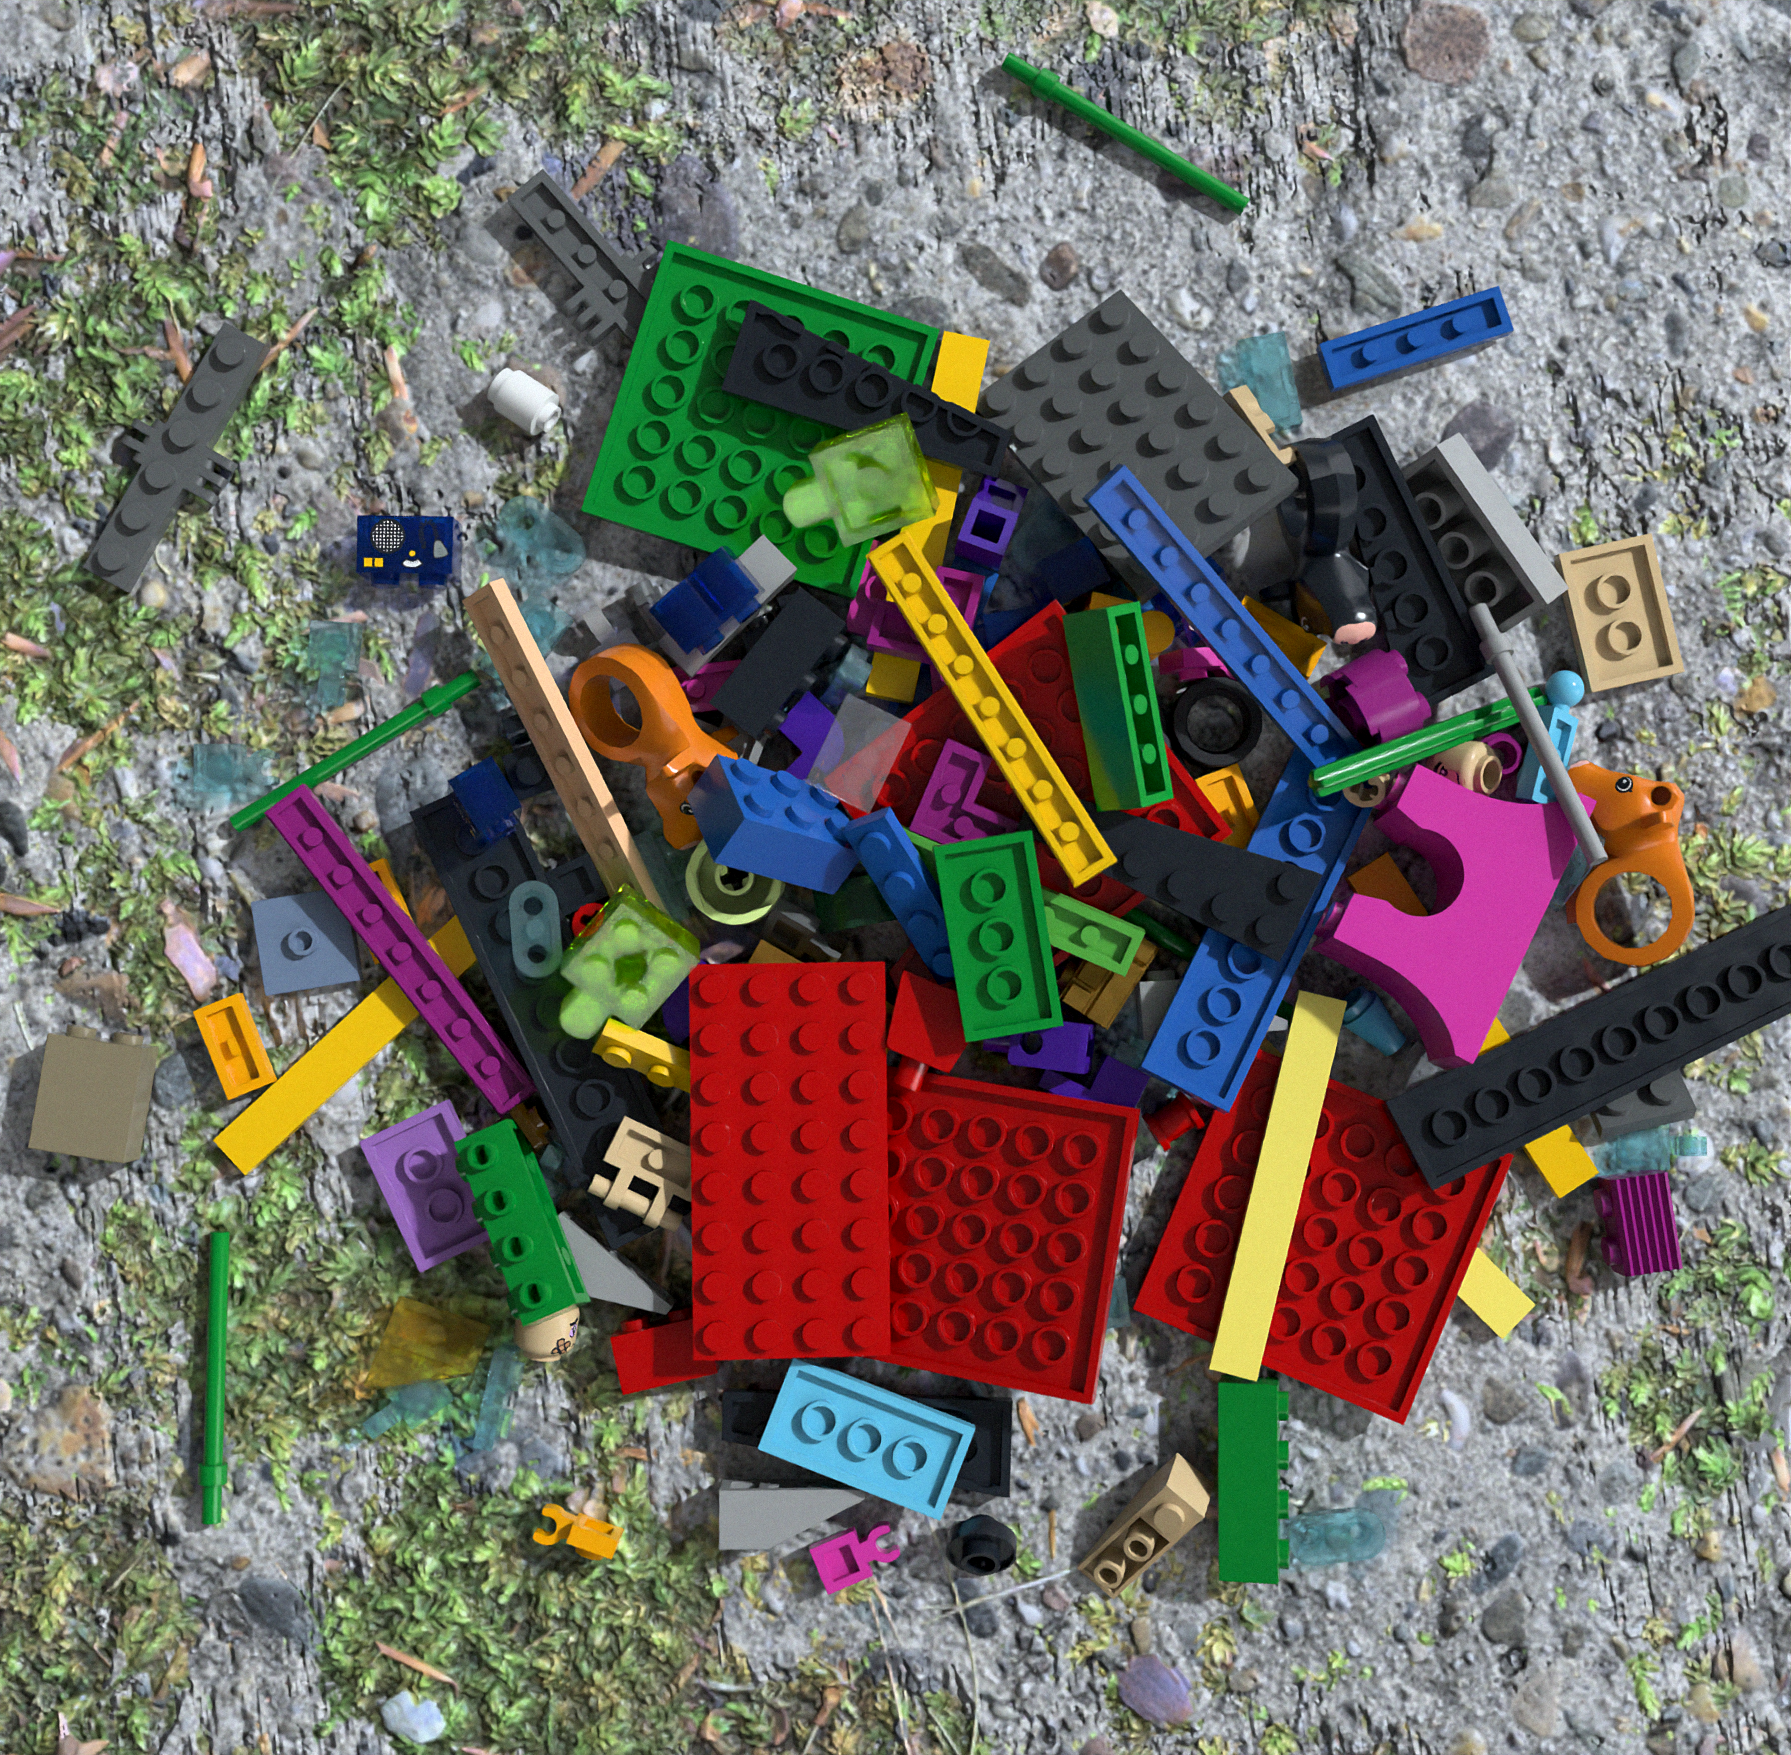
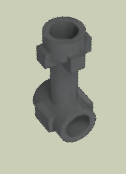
M650 580L641 581L624 591L628 599L624 603L629 613L640 612L654 640L645 647L658 653L670 668L676 667L677 665L657 645L660 639L669 631L656 604L663 596L657 586H652Z

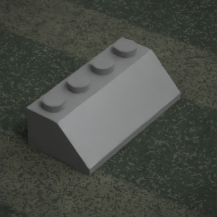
M1460 432L1436 445L1401 471L1467 611L1477 604L1486 603L1499 632L1505 633L1569 589Z

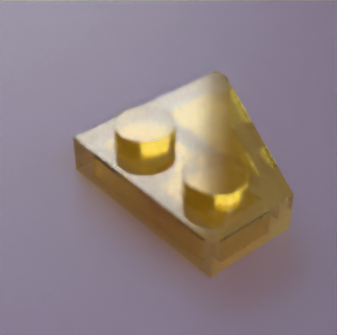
M399 1296L364 1386L375 1390L474 1376L491 1333V1326Z

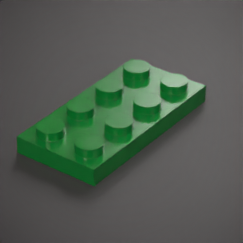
M1028 829L932 846L965 1042L1064 1026L1032 830Z

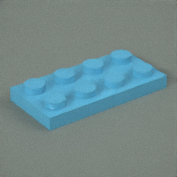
M792 1358L760 1440L758 1450L940 1521L974 1434L975 1425L809 1359Z

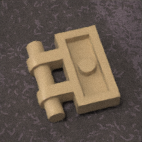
M623 1116L602 1161L619 1168L613 1182L595 1174L587 1192L604 1199L603 1205L617 1210L619 1206L642 1217V1223L656 1229L659 1225L675 1233L682 1221L683 1215L667 1207L673 1194L691 1202V1147ZM633 1176L659 1187L652 1200L627 1189Z

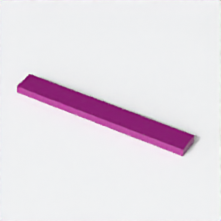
M301 784L264 812L499 1117L502 1118L509 1113L512 1107L522 1103L534 1094L537 1089L527 1068L410 917L404 912L306 784Z

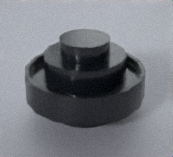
M974 1515L952 1526L947 1532L946 1557L952 1565L960 1570L973 1575L987 1576L1011 1567L1016 1561V1535L1012 1529L989 1515Z

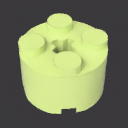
M704 838L693 851L686 869V886L695 906L712 920L727 925L743 926L762 920L771 913L785 889L784 881L748 872L749 877L742 880L743 888L737 890L732 884H725L724 878L731 875L730 867L713 862Z

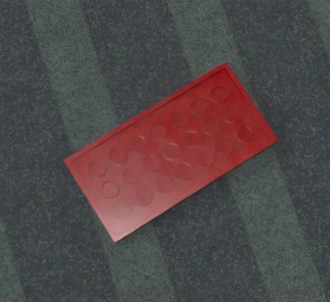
M885 962L689 964L693 1361L891 1356Z

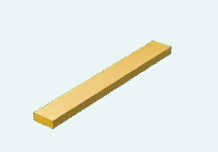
M944 331L931 391L938 394L944 401L953 402L975 413L990 340ZM917 457L900 533L906 529L908 530L936 574L937 566H942L962 471ZM887 591L886 601L894 602ZM874 652L865 696L912 706L921 662Z
M908 530L902 531L865 555L1074 887L1077 888L1118 862Z
M1388 852L1381 854L1345 878L1355 894L1386 900L1397 910L1411 916L1425 917L1428 915V912ZM1495 1017L1477 1057L1511 1041V1038L1497 1017ZM1568 1124L1522 1146L1530 1161L1556 1198H1562L1599 1173Z
M456 915L428 940L458 980L478 962ZM389 976L213 1141L244 1175L250 1174L420 1016L419 1012L391 976Z

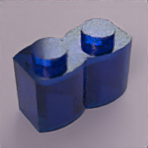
M721 546L648 611L686 656L692 655L698 650L705 656L726 638L721 630L733 619L742 624L762 607L757 599L765 590L728 546Z

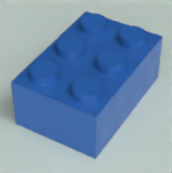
M716 754L687 796L714 863L834 895L860 861L843 833L849 822L846 812L839 799L825 783L819 782L814 784L798 779L786 771L780 770L775 772L758 767L747 759L739 758L736 760Z

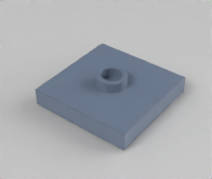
M324 890L251 902L265 996L363 980L356 931Z

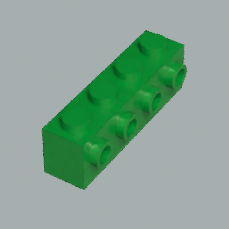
M1136 601L1062 615L1097 812L1144 808L1173 799L1140 602Z
M505 1119L454 1142L458 1156L455 1157L456 1169L461 1179L465 1183L470 1184L475 1201L472 1202L473 1214L478 1224L482 1228H486L493 1245L489 1247L490 1259L496 1271L505 1277L510 1291L506 1294V1300L513 1317L516 1320H521L523 1327L539 1325L591 1302L531 1144L515 1120Z
M1221 1375L1218 1382L1219 1581L1278 1584L1280 1569H1289L1290 1542L1289 1539H1280V1519L1289 1520V1490L1280 1489V1470H1289V1440H1280V1421H1289V1392L1280 1391V1377H1258L1257 1381L1232 1375Z

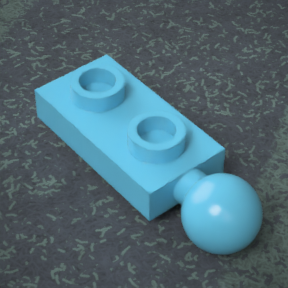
M1568 670L1558 671L1548 678L1545 684V695H1547L1548 701L1551 704L1550 706L1538 705L1537 708L1565 768L1568 765L1579 719L1569 714L1570 707H1573L1582 699L1584 694L1582 679L1576 673ZM1529 741L1523 766L1517 775L1515 797L1529 804L1556 802L1558 800Z

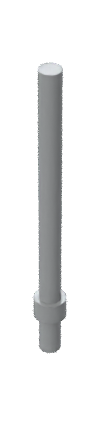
M1486 603L1473 606L1469 609L1468 613L1482 641L1479 648L1486 663L1494 666L1588 865L1595 866L1606 861L1608 856L1511 657L1514 654V649L1507 635L1499 632Z

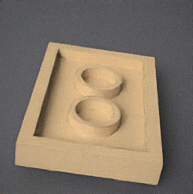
M1652 533L1560 553L1553 557L1557 572L1569 587L1568 590L1562 593L1586 695L1685 672Z

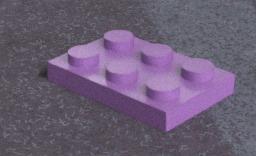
M450 1099L359 1142L420 1273L490 1239L486 1228H482L478 1224L473 1214L472 1202L475 1201L470 1184L465 1183L461 1179L456 1169L455 1157L458 1156L454 1142L467 1137Z

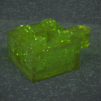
M907 411L817 443L809 454L815 475L795 481L784 495L783 501L785 515L797 527L808 528L833 519L844 547L935 516L940 505V499Z
M624 882L563 952L560 974L575 986L561 1001L559 1020L562 1028L575 1038L589 1039L599 1032L608 1018L616 1015L638 1032L700 962V940Z

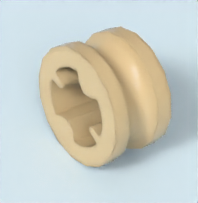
M1389 772L1368 779L1369 784L1373 785V788H1364L1363 782L1342 789L1344 796L1349 802L1364 808L1379 804L1385 797L1386 789L1389 785Z

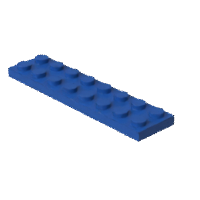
M1294 746L1244 850L1317 872L1322 875V878L1280 962H1275L1205 927L1137 1068L1223 1114L1229 1113L1373 809V807L1364 808L1349 802L1344 796L1343 790L1324 797L1315 796L1313 790L1309 789L1307 785L1309 772L1312 770V767ZM1368 780L1363 781L1364 788H1373V785H1370Z

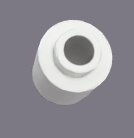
M509 368L503 369L495 377L488 390L487 398L494 403V409L532 435H537L541 431H550L560 417L561 408L558 407L559 396L521 370L514 372Z

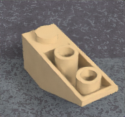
M1175 1454L1143 1485L1080 1561L1077 1569L1112 1599H1115L1205 1517L1214 1483L1180 1454Z

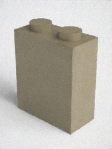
M67 1024L66 1032L48 1033L28 1148L117 1163L139 1160L159 1046L143 1044L144 1036L133 1033L114 1032L113 1039L97 1037V1028L83 1025Z

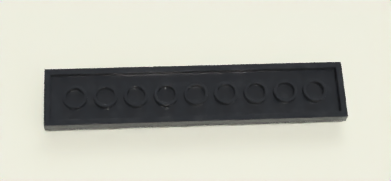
M496 774L454 792V794L447 795L410 811L409 814L610 1249L614 1250L655 1229L643 1224V1218L619 1206L617 1210L603 1205L604 1199L587 1192L588 1187L595 1174L613 1182L619 1168L602 1161L623 1116L664 1135L666 1133L637 1071L629 1067L618 1068L605 1062L601 1055L592 1052L600 1031L607 1019L612 1017L499 774ZM450 795L454 798V800H455L456 803L458 804V806H459V808L461 809V811H462L463 815L465 816L466 820H467V819L469 820L468 825H467V823L464 821V819L462 818V816L460 815V813L458 812V810H457V808L455 807V805H454V803H453V801H452ZM470 829L472 830L473 834L475 835L476 840L474 839L473 835L471 834ZM633 1176L627 1189L652 1200L659 1187ZM673 1194L667 1208L683 1216L692 1212L691 1202Z
M1791 904L1477 1057L1472 1065L1454 1068L1381 1104L1427 1192L1444 1186L1790 1014Z

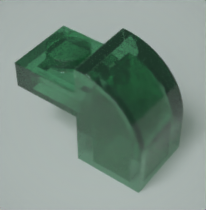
M870 875L846 879L834 895L812 889L816 914L822 920L819 925L820 934L897 921L896 916Z

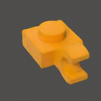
M548 1503L544 1506L541 1514L553 1518L557 1527L554 1531L537 1528L533 1539L542 1545H553L561 1539H567L566 1543L575 1546L576 1553L585 1558L600 1561L605 1557L612 1560L624 1529L579 1513L578 1516L570 1514L561 1506Z

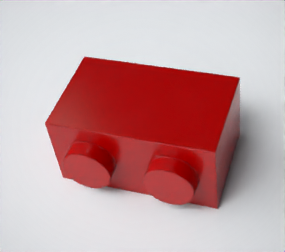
M693 1304L670 1309L667 1312L668 1318L650 1322L648 1315H642L620 1322L621 1329L615 1330L610 1337L622 1395L718 1373L721 1366L720 1360L693 1361Z

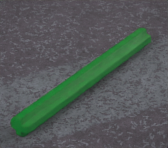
M1531 687L1527 689L1536 709L1538 705L1545 706L1548 704V697L1542 694L1540 688ZM1507 696L1312 769L1309 772L1307 785L1309 789L1313 790L1315 796L1324 797L1516 724L1520 720Z

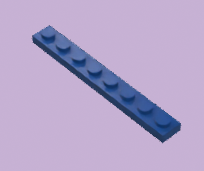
M1117 464L1082 498L1312 769L1364 750L1124 464Z

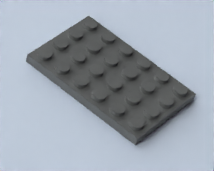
M1121 289L978 395L975 414L1012 432L1006 448L1008 452L1141 605L1161 591L1082 500L1117 464H1124L1204 559L1299 489L1298 479Z

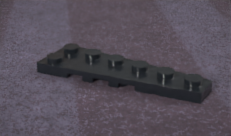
M751 299L721 389L724 395L994 482L997 480L1012 433L953 402L944 401L938 394L918 384H911L890 373L889 369L874 361L871 363L847 351L845 346L831 339L828 341L808 331L804 325Z
M1374 414L1326 437L1341 442L1350 455L1356 474L1357 520L1354 536L1362 563L1369 571V587L1388 652L1395 649L1403 656L1408 667V674L1406 676L1415 692H1420L1431 707L1496 674L1494 666L1488 665L1479 648L1482 642Z
M1078 798L1118 861L1100 874L1275 962H1280L1322 878L1321 874L1118 810L1097 812L1096 803ZM1025 809L1015 831L1030 829L1032 830L1033 840L1050 848Z
M724 1388L721 1440L758 1448L780 1390ZM898 1394L975 1425V1431L954 1483V1488L1010 1498L1012 1398Z

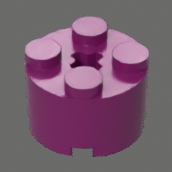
M1373 649L1324 675L1320 680V689L1328 685L1330 697L1323 701L1364 750L1422 729L1423 721L1431 717V709L1426 698L1420 692H1415L1406 676L1408 674L1407 664L1403 656L1395 649L1387 653L1380 649Z

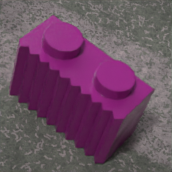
M1653 1168L1599 1176L1597 1179L1599 1189L1594 1190L1593 1201L1597 1215L1603 1218L1607 1235L1601 1238V1251L1606 1265L1611 1266L1613 1272L1625 1277L1682 1269L1668 1173Z

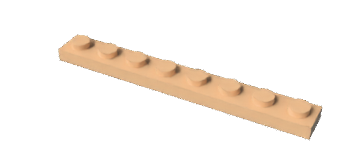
M503 578L489 582L462 600L596 867L632 943L637 944L666 931L676 924Z

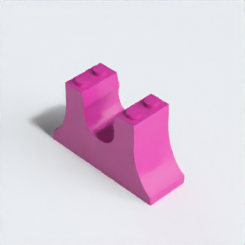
M1416 764L1404 774L1398 772L1391 783H1389L1385 797L1379 804L1374 806V808L1378 809V813L1372 824L1395 844L1417 851L1428 861L1437 882L1436 899L1431 911L1425 917L1411 916L1397 910L1386 900L1354 893L1340 902L1334 901L1330 909L1325 908L1313 933L1317 938L1311 949L1356 971L1387 992L1404 1009L1416 1026L1423 1040L1428 1062L1444 1070H1450L1474 1064L1578 842L1558 801L1543 804H1522L1490 798ZM1579 792L1577 794L1590 818L1597 801Z

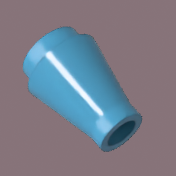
M1359 986L1342 999L1347 1001L1342 1026L1376 1047L1384 1056L1392 1055L1404 1044L1406 1036L1399 1030L1376 991H1368L1364 986Z

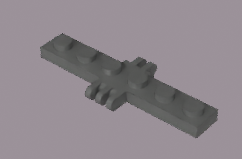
M540 170L510 195L507 200L509 206L582 287L580 291L563 304L560 311L566 318H570L582 308L585 310L574 320L573 326L578 332H583L594 322L597 324L585 337V340L591 346L597 345L616 328L634 346L661 260L650 269L646 266L658 256V251L652 245H649L637 255L632 250H628L620 256L545 170Z
M224 322L167 422L163 423L155 419L152 426H149L134 418L130 426L146 435L141 443L125 434L121 443L137 451L132 460L141 464V467L83 568L131 593L188 492L214 506L216 505L219 497L214 492L204 489V486L209 481L225 489L229 481L214 473L215 467L219 465L225 471L234 473L238 464L213 451L270 351L264 343Z

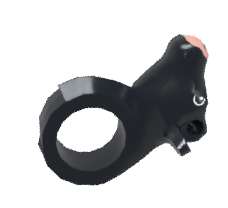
M1307 438L1284 445L1281 450L1291 447L1297 458L1288 469L1298 479L1299 489L1275 507L1284 540L1295 560V568L1289 578L1260 590V600L1262 603L1291 600L1293 621L1296 625L1302 627L1305 633L1328 635L1338 645L1356 644L1368 640L1375 634L1377 613L1369 598V571L1349 553L1348 544L1354 534L1357 520L1356 474L1350 455L1341 442L1328 438Z

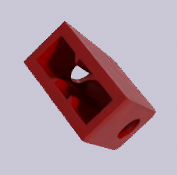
M904 970L900 977L886 1040V1048L903 1055L892 1082L919 1092L929 1067L931 1066L950 1073L968 1042L964 1040L957 992Z

